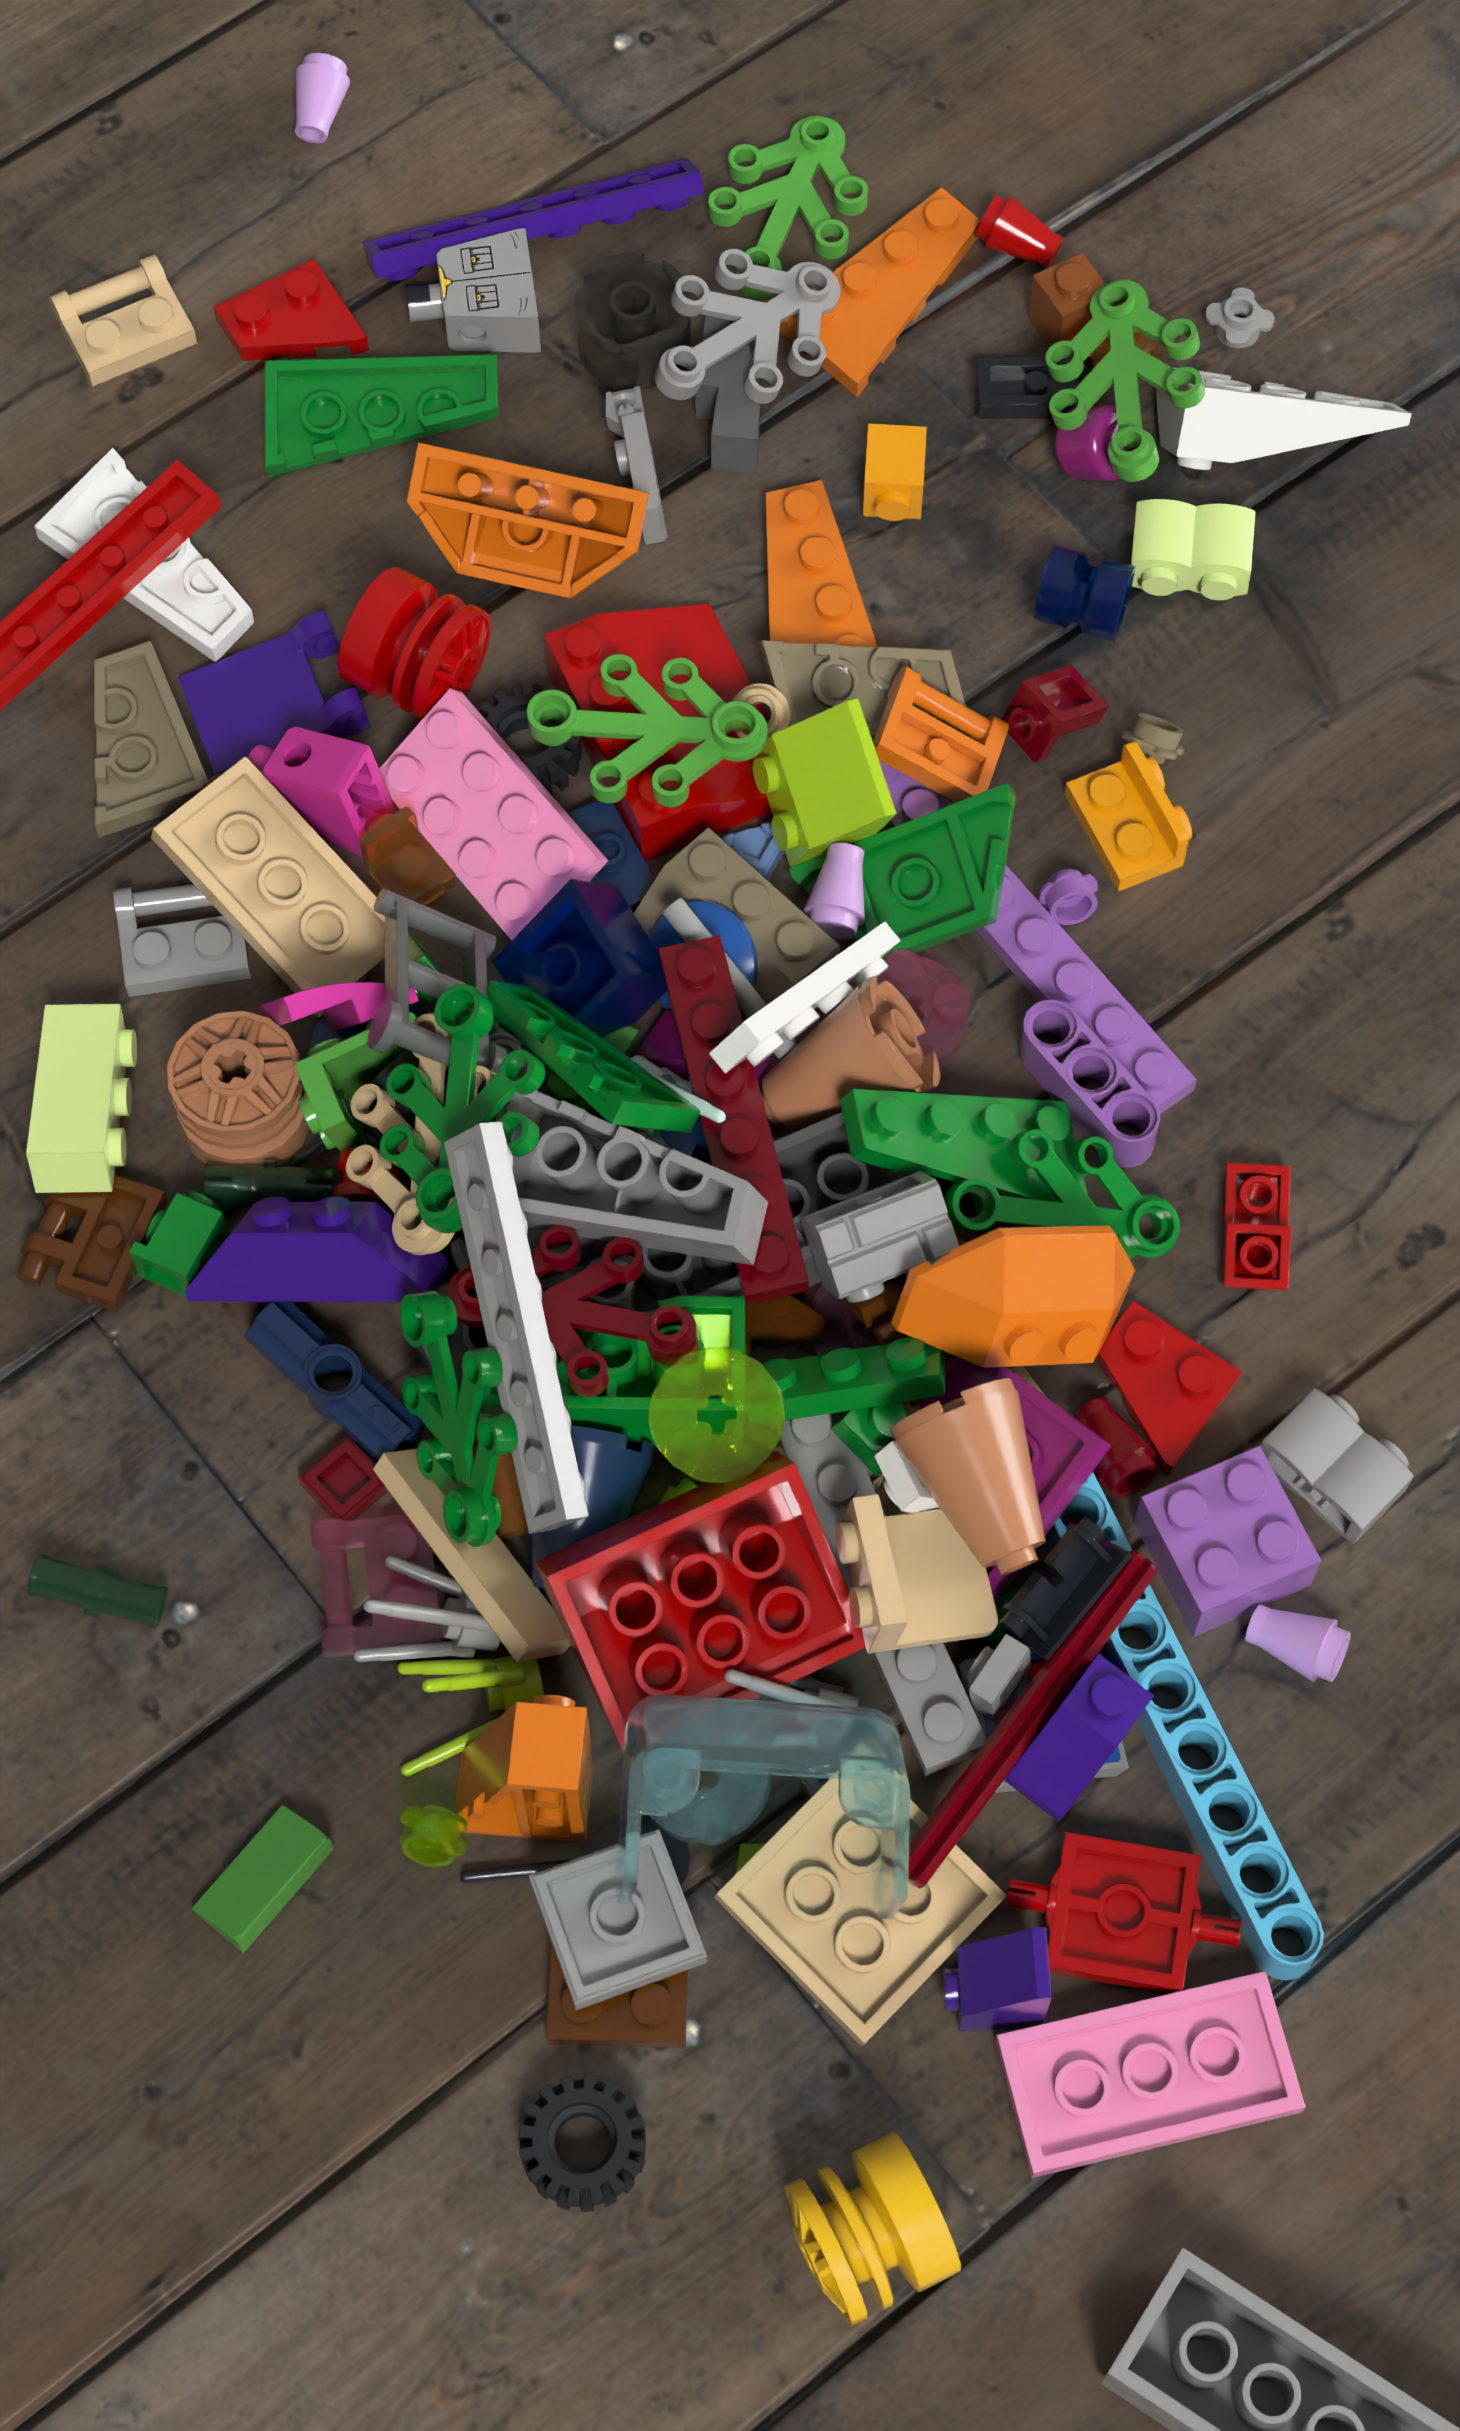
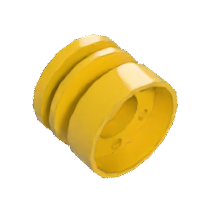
M891 2132L852 2152L853 2168L859 2186L847 2191L840 2178L830 2167L825 2165L817 2169V2177L826 2200L821 2205L818 2204L815 2196L802 2178L785 2185V2193L791 2207L792 2229L801 2253L821 2292L838 2307L851 2327L867 2319V2310L858 2285L865 2282L877 2304L885 2310L893 2306L892 2288L886 2271L898 2266L905 2279L918 2292L961 2271V2263L955 2244L936 2200L910 2151L895 2132Z

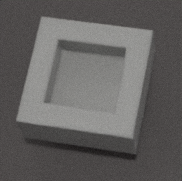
M1006 1634L995 1650L989 1646L982 1650L967 1675V1681L972 1684L969 1688L972 1707L993 1721L997 1720L1032 1667L1030 1650L1027 1646Z

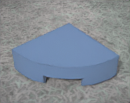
M772 822L761 823V827L746 829L736 834L731 832L725 835L722 840L769 881L785 852L781 851L774 841Z

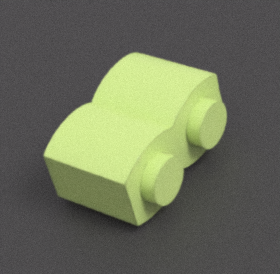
M1168 499L1138 501L1134 522L1129 585L1143 589L1145 592L1156 596H1165L1176 591L1191 590L1202 594L1206 598L1220 601L1228 600L1234 596L1246 595L1251 575L1255 511L1231 504L1194 506L1189 503Z

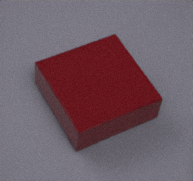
M348 1435L298 1477L300 1485L342 1530L388 1492V1489L373 1470L375 1464Z

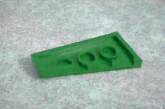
M490 981L487 987V994L492 1004L493 1015L500 1020L498 1025L507 1033L519 1038L610 1124L636 1127L643 1132L655 1136H660L663 1130L691 1133L701 1111L696 1106L531 986Z

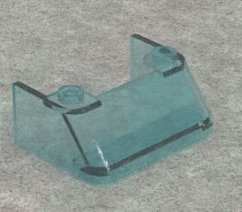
M664 1694L648 1696L633 1707L628 1716L624 1732L616 1903L630 1904L638 1884L641 1815L670 1816L683 1811L696 1796L700 1782V1771L839 1779V1801L847 1817L859 1826L881 1829L878 1919L894 1918L908 1899L910 1786L899 1732L895 1723L888 1715L880 1710L869 1707Z

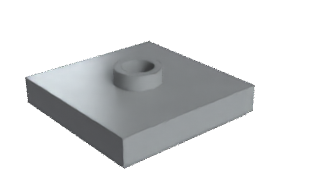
M659 1829L529 1875L530 1886L575 2010L707 1963L705 1949Z

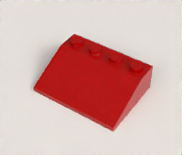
M710 604L599 613L544 634L547 674L555 690L562 691L571 697L576 705V710L642 714L625 696H612L602 687L601 665L606 658L615 654L631 657L637 665V672L680 716L704 718L688 700H673L664 693L662 688V669L668 661L674 658L691 660L697 666L698 676L725 703L732 702L738 692L752 685ZM615 671L609 675L614 680H624L629 676L625 671ZM678 674L670 680L677 684H684L690 678L686 675ZM762 704L756 705L755 708L762 714L766 723H768L770 718ZM735 731L727 735L730 738H740ZM581 736V742L593 766L602 761L613 760L638 741L633 739ZM679 742L628 780L626 795L620 801L613 804L645 862L686 847L707 828H710L717 835L772 813L766 794H762L759 791L754 780L753 762L755 759L752 758L742 762L723 759L689 785L687 800L677 807H665L656 802L652 794V776L663 765H676L700 744ZM604 777L601 779L604 787H613L619 783V780L614 777ZM672 780L665 781L660 785L661 788L667 791H675L681 786V784Z
M777 1450L534 1562L559 1622L626 1760L764 1696L727 1682L725 1680L727 1670H736L785 1686L866 1647L862 1627L857 1628L852 1619L849 1600L850 1593L796 1464Z

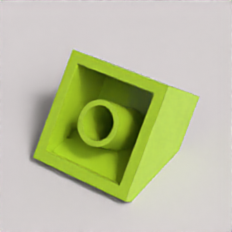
M858 698L845 701L772 734L767 739L764 749L754 757V780L759 791L767 796L773 814L771 825L773 838L777 847L781 851H785L790 867L826 854L828 846L832 843L852 844L875 835L897 814Z

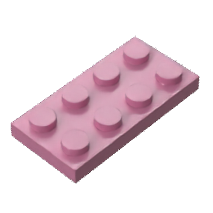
M449 689L379 768L392 801L517 947L528 949L608 862L607 858L460 691Z
M1266 1971L997 2035L995 2040L1031 2178L1302 2113L1306 2108Z

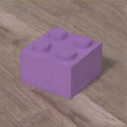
M1261 1446L1142 1496L1134 1520V1524L1193 1638L1255 1611L1259 1604L1266 1606L1310 1587L1322 1562Z

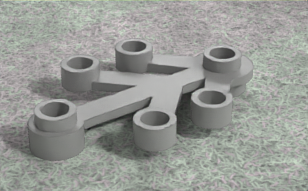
M728 249L724 251L714 271L717 282L729 290H739L746 286L778 294V296L766 303L709 291L706 282L694 275L683 276L677 281L671 296V303L678 313L688 317L702 314L735 322L693 348L677 346L668 349L662 355L655 372V382L658 389L667 397L675 400H686L693 397L701 386L706 369L754 340L752 368L745 380L744 390L747 396L754 402L760 404L772 402L777 397L783 384L782 373L776 367L780 323L793 315L797 316L796 340L787 357L788 365L794 373L804 377L813 376L820 370L826 357L825 346L819 340L821 317L830 313L835 308L840 297L838 279L825 266L814 262H802L786 272L753 265L749 255L742 250ZM733 265L740 269L742 273L734 274L726 266ZM807 285L813 286L818 291L810 289ZM682 292L694 293L699 300H689ZM799 352H808L815 360H805L800 356ZM675 364L682 365L690 371H682ZM755 379H765L772 387L764 388Z

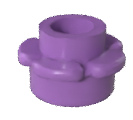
M1075 869L1057 871L1049 877L1047 883L1041 888L1039 902L1043 904V907L1058 924L1074 925L1089 918L1097 908L1098 901L1095 895L1098 890L1097 880L1091 874L1082 875L1080 871Z

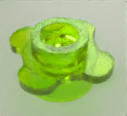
M427 1805L421 1808L408 1806L402 1809L400 1821L405 1824V1830L401 1832L400 1841L402 1843V1851L409 1859L424 1866L442 1867L452 1863L455 1856L465 1853L467 1842L461 1838V1833L466 1831L467 1821L462 1816L436 1805Z

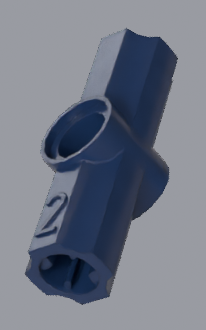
M271 1302L256 1316L254 1323L245 1333L246 1340L309 1398V1403L316 1413L324 1418L332 1419L377 1462L383 1453L411 1450L419 1436L423 1433L424 1424L415 1415L410 1414L401 1402L362 1368L360 1359L355 1352L344 1345L336 1344L292 1302ZM329 1373H344L352 1379L346 1388L337 1392L325 1391L318 1386L321 1379Z

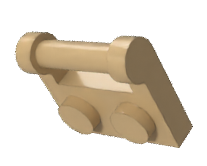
M155 254L139 260V267L70 295L64 290L49 297L56 319L92 387L198 344L195 330L171 288ZM147 288L152 294L150 297L83 324L78 317Z

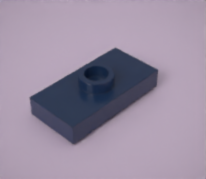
M597 800L567 813L608 860L586 885L598 910L609 925L633 915L655 881V878L614 804L602 803Z

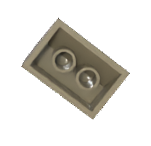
M707 828L663 866L621 932V939L646 961V950L651 932L663 916V911L673 902L682 898L685 902L703 900L720 904L732 911L743 922L751 935L757 955V977L754 989L767 1005L833 959L840 952V945L710 828ZM740 1012L741 1018H742V1022H744V1021L747 1020V1019H746V1018L744 1017V1015Z

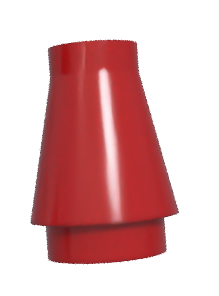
M996 195L986 210L975 234L976 237L986 242L985 248L1034 262L1045 268L1050 267L1064 241L1063 237L1049 229L1013 196L1006 200Z

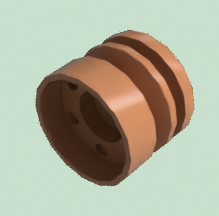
M246 1011L214 1014L192 1025L176 1042L168 1061V1090L177 1112L182 1134L193 1155L212 1170L236 1177L264 1174L285 1164L303 1146L309 1126L302 1114L298 1099L307 1094L294 1063L300 1061L299 1052L288 1032L270 1018Z

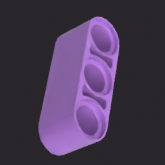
M1043 1000L1034 1004L1026 1012L1019 1046L1020 1059L1025 1068L1054 1101L1067 1102L1070 1120L1086 1138L1098 1136L1109 1142L1114 1153L1113 1159L1119 1167L1132 1168L1143 1164L1152 1154L1160 1123V1111L1155 1101L1074 1009L1058 1000ZM1042 1033H1051L1057 1035L1063 1041L1057 1044H1046L1037 1039L1036 1036ZM1080 1078H1091L1097 1080L1103 1087L1096 1090H1088L1080 1087L1075 1081ZM1120 1123H1130L1139 1127L1143 1133L1136 1136H1128L1118 1131L1115 1126Z

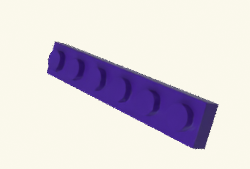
M688 158L364 240L362 243L367 264L375 277L385 276L386 280L397 281L416 275L419 267L437 263L436 253L442 248L525 228L527 239L547 234L550 238L570 237L582 230L581 225L601 220L604 224L624 223L632 220L636 216V211L655 206L658 210L663 211L684 207L689 203L690 197L702 195L704 190L700 171Z

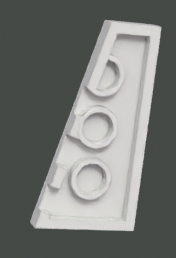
M112 448L35 525L38 539L66 559H69L147 487L142 481L138 482L127 470L125 461ZM189 538L124 597L125 600L214 662H217L254 623L252 609L211 561L200 555L190 543Z

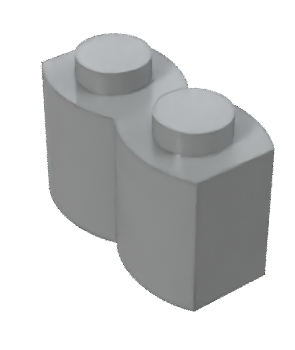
M1314 1389L1262 1441L1261 1448L1278 1480L1293 1493L1303 1498L1314 1512L1337 1533L1355 1544L1406 1491L1414 1476L1407 1468L1409 1466L1408 1459L1395 1444L1384 1438H1380L1377 1441L1361 1429L1358 1425L1359 1417L1348 1402L1337 1395L1332 1394L1328 1397L1319 1390Z

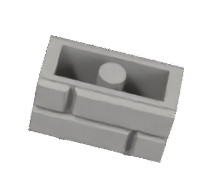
M921 1171L801 1217V1223L809 1247L813 1252V1259L825 1290L838 1299L846 1297L848 1302L865 1301L881 1294L885 1290L884 1281L904 1273L908 1277L911 1268L926 1261L933 1265L959 1246L952 1223L947 1216L948 1211L936 1179Z

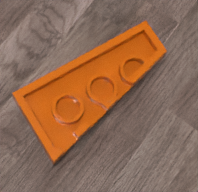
M818 480L766 492L770 641L800 644H839V646L877 648L878 646L823 481Z

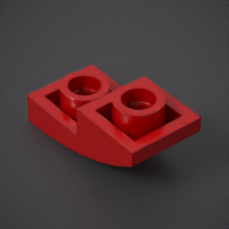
M1227 1163L1225 1165L1222 1248L1223 1288L1289 1290L1291 1226H1288L1291 1166Z

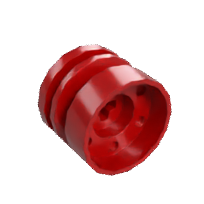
M397 566L386 569L370 584L360 598L347 623L340 644L337 662L339 677L379 699L392 694L393 705L406 713L413 711L414 716L422 720L449 689L460 691L465 697L469 693L481 670L489 647L492 631L491 616L473 604L465 606V602L451 593L438 598L437 589L432 584Z

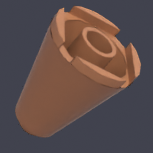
M872 976L863 981L762 1077L763 1091L761 1096L766 1116L774 1125L779 1126L782 1124L787 1129L796 1131L841 1113L840 1099L852 1089L926 1093L938 1086L940 1070L935 1051L933 1050L923 1055L917 1037L926 1031L908 1001L893 984L885 980L877 985V976Z
M1010 1378L994 1380L960 1392L962 1398L942 1406L939 1401L907 1416L890 1429L895 1441L894 1445L981 1566L988 1568L997 1565L1001 1575L1014 1572L1036 1562L1038 1557L1034 1549L1046 1542L1019 1393Z

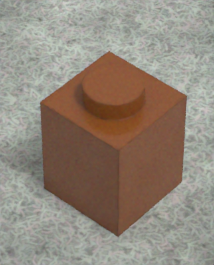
M1083 252L1033 275L1028 318L1049 348L1060 341H1072L1092 319L1090 312L1091 299L1095 292L1105 285Z

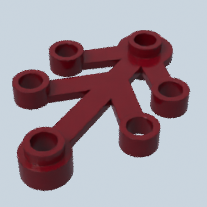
M563 1225L547 1229L540 1238V1248L531 1252L535 1275L538 1278L551 1270H569L579 1262L581 1257L578 1235L573 1229ZM621 1237L610 1241L604 1248L603 1260L542 1292L541 1302L550 1341L567 1369L570 1387L576 1394L583 1397H593L602 1393L608 1386L609 1373L604 1357L595 1351L587 1350L573 1328L644 1341L650 1357L657 1363L666 1366H677L689 1361L695 1355L699 1346L696 1321L688 1311L682 1308L664 1306L657 1309L653 1314L585 1301L618 1282L629 1283L640 1277L644 1270L643 1253L640 1245L631 1238ZM558 1243H566L571 1246L568 1251L561 1254H555L550 1251ZM621 1255L634 1257V1260L625 1266L613 1263L614 1259ZM469 1266L459 1271L451 1279L447 1287L446 1296L455 1305L458 1321L472 1328L484 1329L478 1298L469 1296L470 1293L476 1290L472 1269ZM676 1325L681 1327L677 1333L672 1335H665L659 1332L660 1329L666 1326ZM585 1368H594L599 1371L596 1377L589 1380L577 1377V1374Z

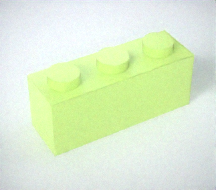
M121 1004L45 1005L26 1150L36 1193L112 1192L115 1166H125L127 1156L126 1133L124 1128L119 1127L121 1116L131 1115L132 1088L130 1079L125 1078L126 1067L136 1066L137 1037L134 1029H125Z

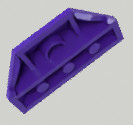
M271 1197L255 1202L186 1288L185 1292L188 1301L401 1302L403 1297L408 1294L436 1291L448 1273L449 1266L447 1258L441 1251L432 1254L414 1255L401 1249L395 1242L392 1233L395 1213L386 1203L350 1202L345 1197H329L318 1202H289L284 1197Z

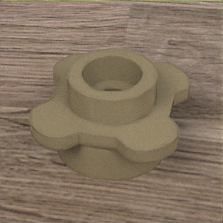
M1138 714L1134 726H1130L1128 731L1123 730L1121 735L1129 743L1136 741L1146 758L1153 757L1158 764H1164L1166 759L1176 760L1177 755H1183L1185 750L1184 747L1179 745L1183 730L1167 720L1150 714Z

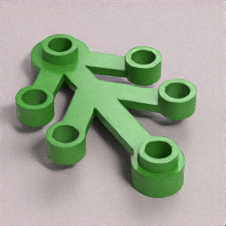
M810 116L797 122L791 130L790 138L760 150L750 144H741L734 147L728 156V172L730 177L737 183L750 184L758 180L762 172L793 162L794 164L788 175L740 193L731 187L715 189L708 199V214L714 224L721 227H730L737 224L743 216L775 205L756 247L749 248L745 253L749 255L753 265L781 270L778 255L798 211L802 214L815 237L814 247L821 257L837 259L842 257L848 250L849 230L843 222L830 217L812 185V180L817 171L822 172L834 191V206L836 210L846 216L859 215L866 209L868 204V186L863 179L850 175L840 157L845 149V133L842 127L828 117ZM746 161L751 162L753 165L742 167L738 163ZM848 193H854L859 197L854 199L845 198L843 195ZM723 204L732 205L733 208L728 210H722L718 208V206ZM834 236L839 238L840 240L836 242H827L824 240V238ZM736 267V274H741L740 269ZM746 286L739 289L743 296L753 300H765L775 295L774 293Z
M1115 280L1103 285L1095 292L1090 302L1092 319L1072 341L1057 342L1047 350L1045 360L1051 377L1059 382H1069L1076 379L1082 373L1084 368L1083 361L1110 335L1111 350L1075 389H1063L1053 395L1049 403V409L1053 421L1058 428L1074 430L1084 423L1088 410L1114 383L1118 432L1109 444L1108 455L1117 477L1124 481L1136 482L1152 475L1159 463V455L1154 438L1149 432L1143 430L1138 378L1169 395L1172 404L1183 409L1199 404L1204 398L1205 388L1201 374L1197 369L1193 367L1174 369L1135 346L1134 333L1137 331L1164 345L1165 351L1170 358L1175 360L1191 358L1200 347L1195 324L1184 318L1172 321L1165 319L1148 309L1149 301L1147 294L1141 285L1131 280ZM1179 336L1189 337L1186 341L1181 343L1173 342V340ZM1064 358H1073L1068 364L1057 365ZM1184 384L1194 385L1191 389L1187 391L1177 390L1180 386ZM1077 406L1070 413H1060L1065 407ZM1138 447L1133 451H1126L1130 448Z
M623 654L611 655L603 661L600 670L601 684L608 694L615 697L625 696L642 714L576 710V705L571 697L559 690L542 691L536 694L527 706L530 734L538 742L548 746L561 745L572 736L638 740L613 760L599 762L591 770L590 786L592 795L598 801L607 804L620 801L627 793V781L679 742L698 743L700 745L676 765H663L654 772L652 776V794L656 802L665 807H677L683 804L689 796V785L723 759L742 762L757 756L764 749L768 738L767 723L755 707L742 701L725 703L698 676L697 666L686 658H674L664 665L662 669V688L664 693L673 700H688L704 718L680 716L637 672L635 661ZM615 671H625L629 674L624 680H614L609 677ZM678 674H683L690 678L684 684L674 683L670 679ZM548 720H559L563 723L556 727L543 726ZM732 731H741L747 736L735 739L727 735ZM604 777H614L619 780V783L613 787H604L598 782ZM669 780L681 784L679 789L675 791L664 790L660 785Z

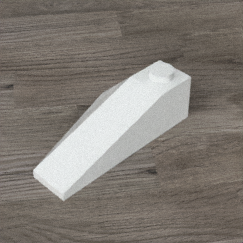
M1199 371L1204 384L1205 395L1202 401L1194 407L1186 409L1176 407L1172 404L1169 395L1156 388L1160 446L1177 456L1176 463L1178 465L1201 470H1210L1212 461L1235 463L1408 426L1411 418V413L1389 402L1324 391L1315 392L1314 400L1305 399L1306 392L1271 382H1265V384L1260 385L1259 392L1251 391V385L1231 380L1230 375ZM1184 384L1180 386L1177 390L1187 391L1191 389L1194 385Z

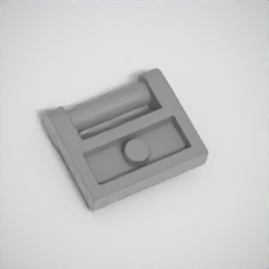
M194 884L133 892L132 887L113 889L124 981L129 997L251 979L247 942L224 916L139 928L138 917L213 906Z

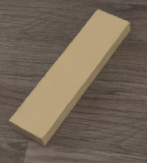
M417 1449L383 1453L373 1468L376 1475L515 1661L522 1662L564 1654L570 1643L556 1612L539 1589L534 1587L532 1580L495 1533L494 1539L490 1544L480 1547H472L467 1542L461 1544L455 1542L449 1535L444 1522L443 1502L445 1495L432 1479L428 1480L421 1474L417 1463Z

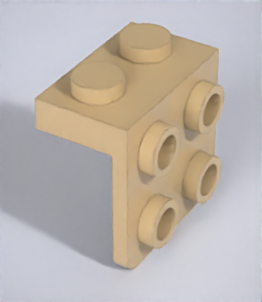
M879 1494L852 1498L842 1523H837L835 1536L840 1561L842 1564H848L852 1582L849 1594L852 1619L857 1628L862 1627L867 1654L986 1637L994 1632L998 1624V1616L987 1570L981 1566L941 1509L884 1517Z

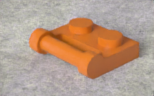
M903 666L891 683L887 694L889 699L873 741L879 761L955 803L987 791L1009 729V724L995 715H991L988 718L980 715L921 682V674L907 666Z

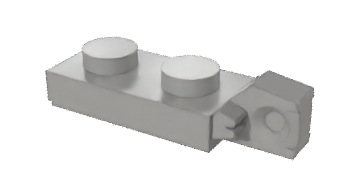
M640 386L613 393L611 391L607 392L606 420L608 429L623 437L622 440L614 441L620 475L631 474L633 487L629 489L650 493L642 529L645 545L663 542L668 538Z

